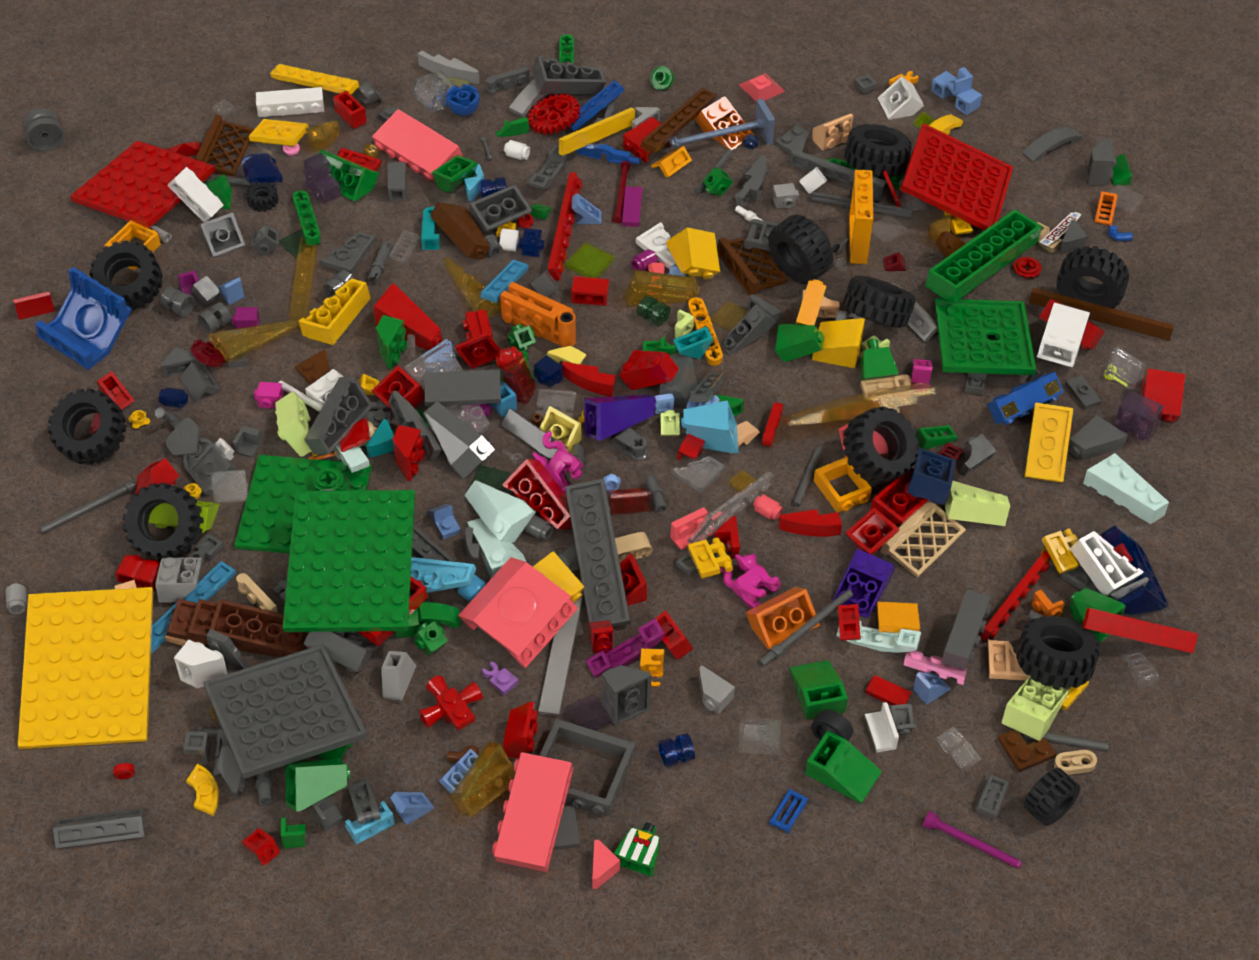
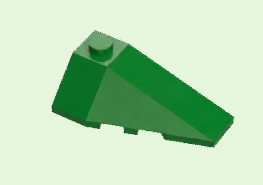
M320 149L315 166L322 174L332 181L331 184L341 190L340 194L353 201H358L373 190L379 175L376 171Z

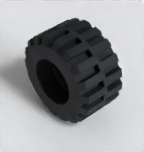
M1055 768L1041 777L1032 787L1025 799L1024 808L1042 825L1048 826L1053 824L1072 807L1079 795L1080 785L1061 768Z

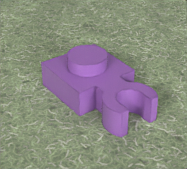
M490 662L492 671H487L485 668L482 669L483 675L486 678H491L490 684L504 696L519 684V679L505 668L499 671L497 664L494 662Z

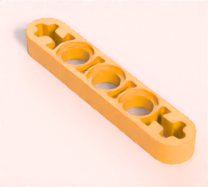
M691 298L688 302V310L694 316L695 330L707 326L713 338L712 343L714 346L706 350L704 353L705 359L709 365H720L723 353L705 303L701 298ZM703 317L705 320L699 321L696 318Z

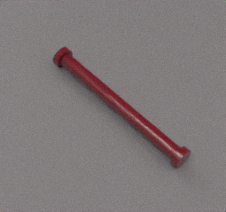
M622 161L620 165L621 176L615 214L612 217L613 223H622L621 214L628 170L631 166L628 161Z

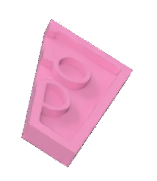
M918 651L906 653L905 666L926 673L935 671L941 678L953 677L957 679L958 684H964L966 671L943 664L942 657H927Z

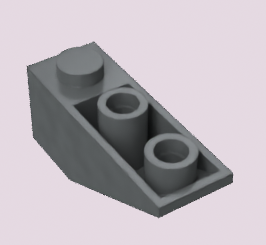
M755 304L719 345L728 355H732L763 336L776 321L766 310Z

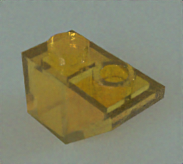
M338 120L305 128L307 141L313 153L320 151V149H329L340 135Z

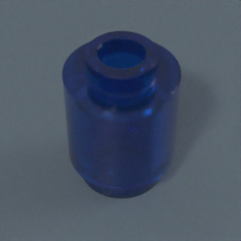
M161 389L159 402L164 406L183 408L184 404L188 403V394L184 389Z

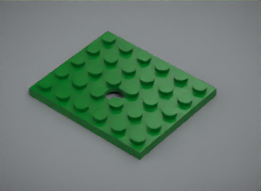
M935 298L934 308L943 372L1035 375L1036 366L1024 301L960 299L951 304L945 299ZM988 335H995V338L998 340L991 341L987 337Z

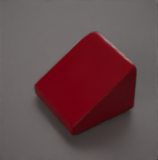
M900 252L884 258L885 271H906L905 259Z

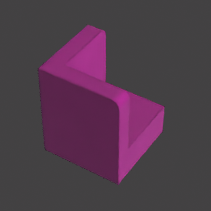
M195 270L177 276L180 290L193 296L190 292L192 286L199 281Z

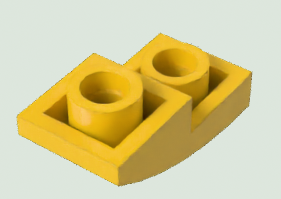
M950 114L935 120L929 126L948 135L951 129L961 127L963 120Z

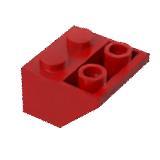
M398 425L393 437L395 463L407 481H412L413 476L418 474L419 462L423 461L425 456V450L422 448L424 438L421 437V429Z
M166 458L153 462L137 475L136 494L140 493L139 489L142 487L148 488L150 484L154 483L175 485V480L179 477V474Z
M530 701L510 710L502 745L504 757L520 758L521 752L527 754L534 752L535 740L533 738L534 735H537L539 724L537 722L538 711L535 710L534 702Z

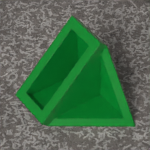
M225 174L204 183L220 199L223 204L221 208L230 210L232 188Z

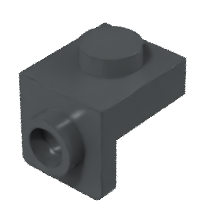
M912 705L889 706L899 734L912 733L911 729L917 727L913 720Z

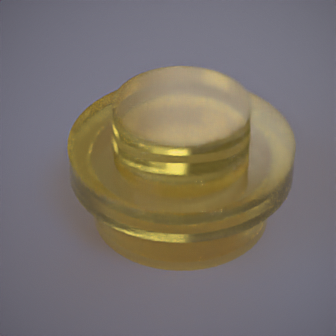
M366 144L363 149L365 155L377 158L378 149L373 144Z

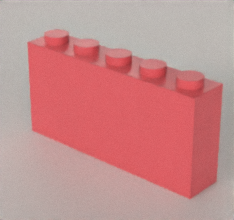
M399 109L372 136L375 142L374 146L379 151L384 150L390 158L394 159L395 157L399 162H405L414 173H421L427 181L432 180L435 182L432 171L456 155L463 156L457 144Z
M521 752L520 759L515 761L514 771L516 774L515 778L511 779L509 783V792L511 793L509 800L506 799L504 802L503 812L505 816L499 822L498 833L500 834L498 841H495L493 844L492 854H494L497 862L548 872L573 773V766L571 762Z

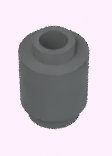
M533 515L524 531L539 540L547 541L553 533V527L549 522Z

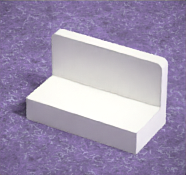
M887 702L882 703L880 712L865 714L864 717L876 753L896 749L899 738Z

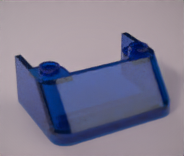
M1116 525L1101 533L1099 536L1114 548L1123 543L1133 559L1130 564L1136 569L1139 568L1143 571L1130 584L1145 577L1149 578L1146 586L1141 585L1117 600L1126 605L1124 613L1137 615L1160 611L1168 607V601L1140 544Z

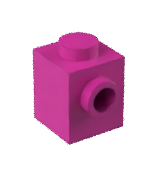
M259 382L258 389L254 391V400H257L258 407L265 409L276 408L275 402L282 399L284 395L282 383Z

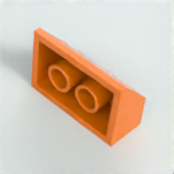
M794 587L745 612L752 630L768 650L775 644H780L816 615L807 589ZM818 623V624H817L816 626H814L812 629H814V628L820 626V623Z

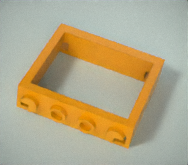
M855 170L849 212L850 263L867 264L873 225L872 171Z

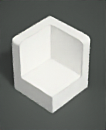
M815 167L801 178L799 182L811 194L824 184L827 179L818 167Z

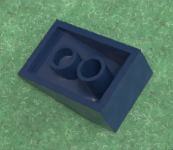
M919 448L907 493L917 498L928 499L935 504L940 503L944 505L952 486L956 460Z

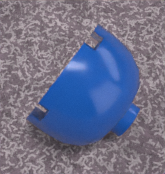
M462 84V87L458 88L457 85L450 88L447 92V104L452 113L459 116L473 114L479 106L477 88L467 84Z

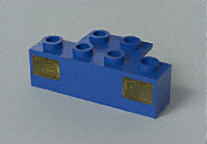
M1052 372L1011 389L1012 391L1007 395L1003 393L993 398V401L987 403L995 423L1007 425L1015 421L1014 418L1018 416L1020 418L1029 414L1030 410H1034L1035 403L1043 404L1046 401L1048 403L1058 399L1057 395L1064 391L1056 373Z

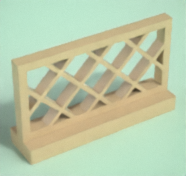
M929 500L899 527L900 531L882 546L880 552L885 556L889 554L918 578L966 529L955 520L948 519L947 513ZM937 513L942 518V522L933 521L932 515ZM930 526V533H921L920 527ZM934 526L943 527L944 534L934 533ZM947 527H953L959 532L957 534H948ZM918 537L919 545L909 544L908 538ZM922 538H931L932 545H923ZM935 538H945V545H936ZM897 549H906L907 556H900L895 551ZM910 549H919L920 557L911 556ZM923 550H933L934 556L924 557ZM911 561H921L922 567L917 570L912 566Z

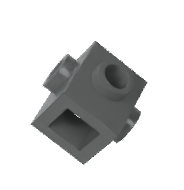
M265 224L260 230L253 233L251 238L252 248L263 255H268L279 245V232Z

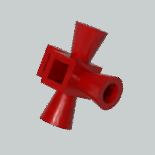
M442 675L435 676L429 680L426 689L436 697L437 705L418 710L420 719L427 729L442 717L447 724L452 723L457 731L476 721L474 714L467 704L483 700V695L474 681L458 693L454 687L448 689Z

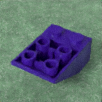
M857 549L832 602L849 589L853 596L842 605L858 604L859 615L869 618L896 570L894 565Z

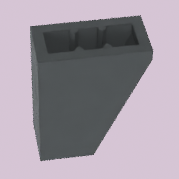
M1096 415L1069 439L1068 452L1080 460L1112 452L1124 447L1127 434Z

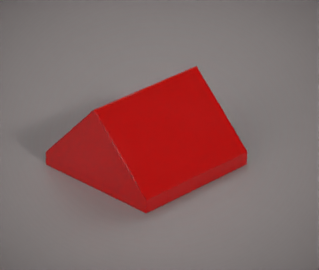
M50 291L13 300L19 320L55 312Z
M873 508L845 534L859 550L873 555L900 529L876 508Z
M629 554L620 563L628 606L647 601V583L634 555Z

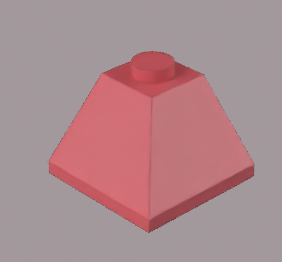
M766 73L739 84L755 101L762 98L765 101L785 91Z

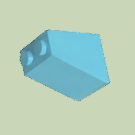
M728 401L683 409L684 417L681 418L683 429L686 428V434L689 433L704 440V449L734 454L739 453L737 423Z

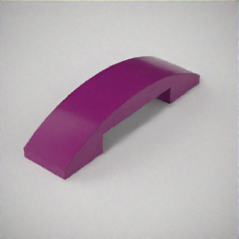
M656 618L638 628L640 633L607 653L602 650L586 660L594 677L602 676V673H605L610 668H616L620 665L627 666L641 657V648L652 649L665 636Z

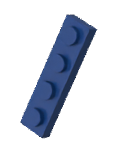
M614 80L580 108L581 114L578 115L579 119H575L576 123L570 124V129L576 131L581 128L585 122L593 118L596 113L605 108L612 100L618 98L625 91L623 86Z

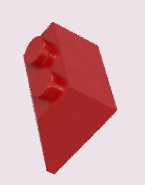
M399 366L394 368L372 390V393L390 409L388 401L393 391H397L414 409L425 399V391Z

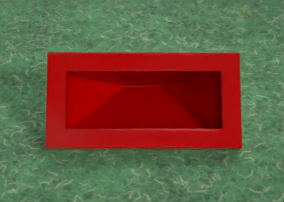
M189 142L170 147L166 150L190 157L197 155L201 146L199 142Z

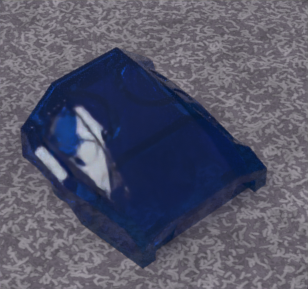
M268 153L250 154L242 160V168L248 183L283 182V177L278 169L276 160Z

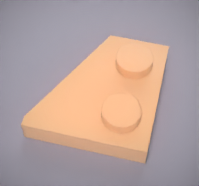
M988 640L989 679L1026 681L1030 675L1027 676L1020 668L1010 642Z

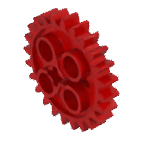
M556 93L554 97L549 95L547 99L543 97L542 102L537 101L538 105H533L534 109L529 110L528 122L531 129L535 133L538 132L539 135L544 133L546 136L549 132L551 135L554 132L559 134L560 130L566 131L565 127L571 128L570 124L576 123L575 119H579L578 115L581 114L579 103L574 96L570 97L569 94L564 96V93H561L560 96Z

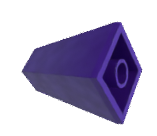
M650 395L584 398L585 436L600 441L654 416V410L656 409L654 397Z

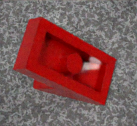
M113 371L97 381L99 390L109 396L121 410L135 401Z
M732 516L714 533V538H719L720 542L726 543V550L731 553V559L736 558L735 555H739L740 552L736 516Z

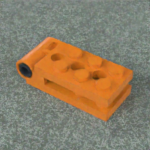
M511 282L508 286L509 292L505 290L500 295L501 316L506 323L514 325L522 323V326L530 325L535 336L542 337L562 347L575 345L576 316L572 308L514 282Z

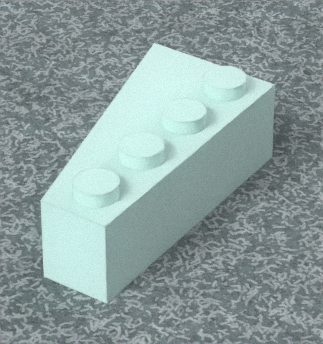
M1114 453L1089 468L1086 472L1083 484L1093 487L1103 496H1108L1114 500V503L1129 509V512L1147 523L1152 524L1165 516L1169 502L1117 454Z

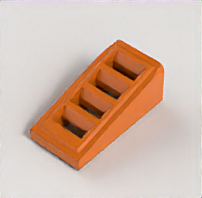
M1101 191L1094 223L1112 225L1118 194ZM1102 201L1111 202L1112 204L1102 203ZM1101 206H1103V207H1109V208H1111V210H1110V209L1101 208ZM1100 211L1110 213V215L1101 214ZM1099 217L1109 218V221L1099 219Z

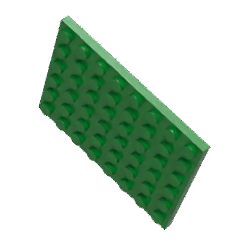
M415 490L295 492L283 619L284 632L408 631Z

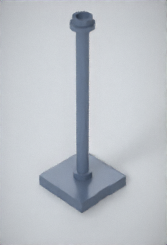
M762 98L756 100L755 121L679 139L675 136L669 142L672 149H678L679 145L757 128L766 145L773 144L775 118Z

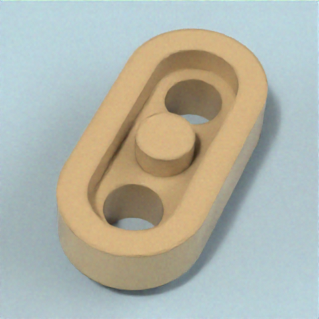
M1089 750L1063 752L1056 756L1054 768H1061L1068 775L1091 772L1095 769L1097 757Z

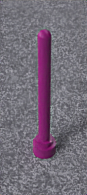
M932 811L928 812L923 822V827L929 830L937 828L1015 868L1022 866L1020 860L940 821L941 818L937 817L938 814Z

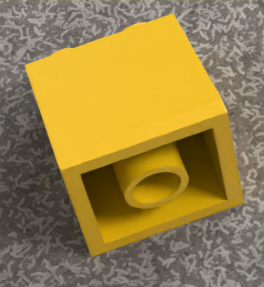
M685 228L666 241V245L681 273L692 277L699 276L704 279H711L720 272L715 233Z
M865 319L821 322L818 330L824 335L823 349L812 353V360L855 369L862 343Z
M554 551L533 566L537 571L568 593L573 603L582 597L581 593L584 585Z

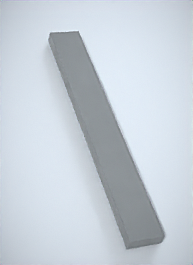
M584 591L581 593L582 597L574 603L578 609L554 635L538 715L559 717Z

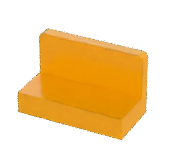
M682 146L666 154L652 164L651 167L659 166L667 178L691 162L692 159L685 147Z

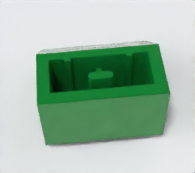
M383 315L376 327L378 349L387 368L392 370L394 365L399 363L402 351L405 352L407 348V341L405 339L406 329L404 328L403 320Z

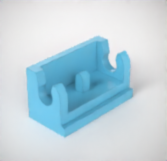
M384 801L380 802L381 806L378 808L381 819L375 821L370 819L359 825L358 819L352 823L349 819L345 821V828L356 845L395 824L393 813Z

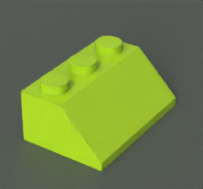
M198 501L196 503L202 509V513H199L204 521L203 524H200V529H203L202 533L212 528L220 503ZM162 503L156 506L150 513L149 523L155 524L157 528L173 526L174 530H176L178 526V513L173 505Z

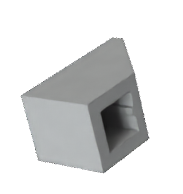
M389 651L381 668L383 698L403 700L416 668V664L407 652Z

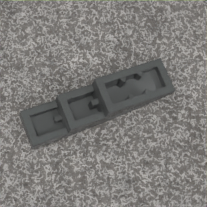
M393 391L388 402L398 425L421 429V437L424 438L423 447L429 461L436 460L441 448L432 431L413 406L397 391Z

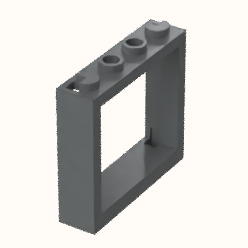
M556 719L540 756L548 758L557 737L623 757L606 799L569 787L565 801L572 804V806L574 805L577 809L585 808L591 810L596 815L600 813L610 816L635 756L636 743Z

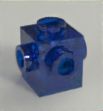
M525 228L523 238L519 239V248H522V256L540 257V252L544 250L545 240H542V230Z

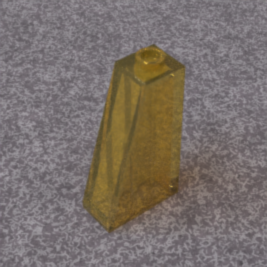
M635 270L625 293L626 306L637 307L688 303L691 298L698 296L699 286H697L696 278Z

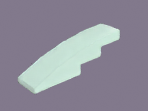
M339 442L333 449L337 458L341 459L352 473L370 466L369 460L359 446L342 452Z

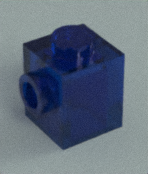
M546 355L534 365V377L541 384L551 388L554 384L561 382L563 366Z

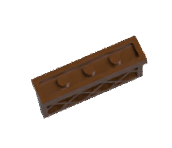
M215 115L195 159L205 163L215 160L217 163L214 165L215 172L235 176L249 145V135L254 129L222 121V116ZM226 127L232 129V131L225 133L223 129ZM244 132L249 134L247 136L241 137L239 133ZM236 135L237 139L231 140L229 136ZM223 138L227 140V142L221 144L218 141ZM240 142L243 144V146L239 148H236V146L234 145ZM228 146L232 147V150L225 151L224 149ZM220 149L222 153L215 155L213 151ZM237 154L238 157L231 159L229 155ZM226 157L228 161L221 163L219 159ZM231 165L233 170L225 169L224 167Z
M724 237L718 240V256L749 296L752 294L756 295L758 290L787 283L788 279L764 249L754 247L747 249L743 246L744 240L747 237L727 241ZM732 246L738 247V248H740V249H739V250L733 249ZM742 249L747 250V251H750V252H752V253H751V254H748V253L742 252ZM753 254H760L763 256V258L754 256ZM740 257L748 259V262L742 260ZM750 261L758 262L760 265L750 263ZM762 264L769 265L771 269L762 267ZM749 268L757 270V272H752ZM759 271L767 273L769 276L761 275ZM771 275L779 277L780 279L776 280L770 277ZM757 279L765 281V283L759 284V281Z

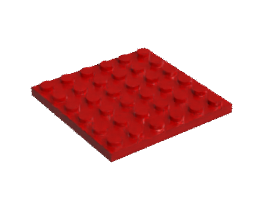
M923 123L920 127L900 190L985 231L999 220L1013 166Z
M137 140L77 189L70 197L72 202L127 221L131 220L139 225L150 228L181 201L167 185L182 170L187 167L203 182L215 172L214 165Z

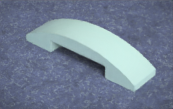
M859 621L861 640H847V642L883 652H911L917 650L921 632L902 628L900 633L879 632V629L863 627L861 621ZM838 628L837 636L840 638V631Z

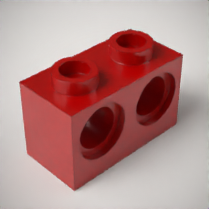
M666 610L656 617L665 634L662 641L677 661L694 649Z

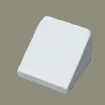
M502 229L499 244L503 247V250L516 251L519 231Z

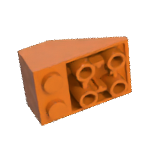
M725 96L703 109L694 119L704 132L745 123ZM748 129L714 137L713 139L727 149L733 150L743 143L746 135L754 134Z

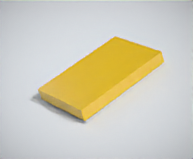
M263 119L249 135V140L252 142L295 146L309 130V127L306 123Z

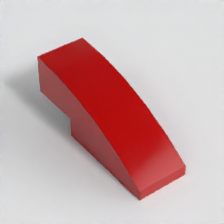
M562 362V376L590 392L613 397L615 375L599 373V367Z
M814 509L779 515L778 527L780 530L799 535L829 537L841 535L842 522L838 512L819 515L818 510Z

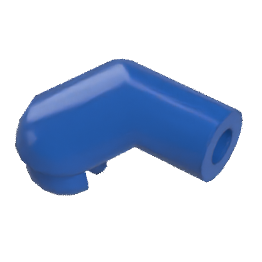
M1116 225L1108 227V236L1116 241H1132V232L1120 233L1117 231L1118 227Z

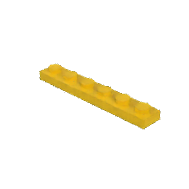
M278 64L270 73L271 78L313 88L322 87L323 90L336 93L347 91L349 94H352L359 87L357 80Z

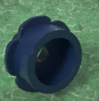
M746 135L743 139L746 148L754 149V147L757 148L759 145L758 138L754 135Z

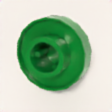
M666 66L655 68L651 73V84L658 90L664 91L669 89L674 82L672 70Z

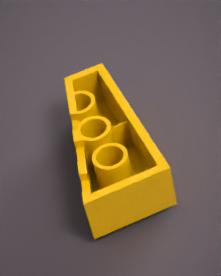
M351 278L335 291L333 297L326 298L322 306L318 309L314 308L310 311V315L307 318H301L298 321L302 335L316 341L334 345L371 299L367 283Z

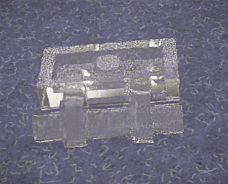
M539 389L537 408H543V410H536L535 413H540L544 419L549 406H552L573 418V413L566 411H574L576 392Z

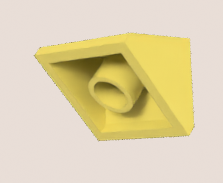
M549 406L540 428L545 432H552L551 436L561 441L568 447L567 450L570 452L572 446L582 440L581 423Z

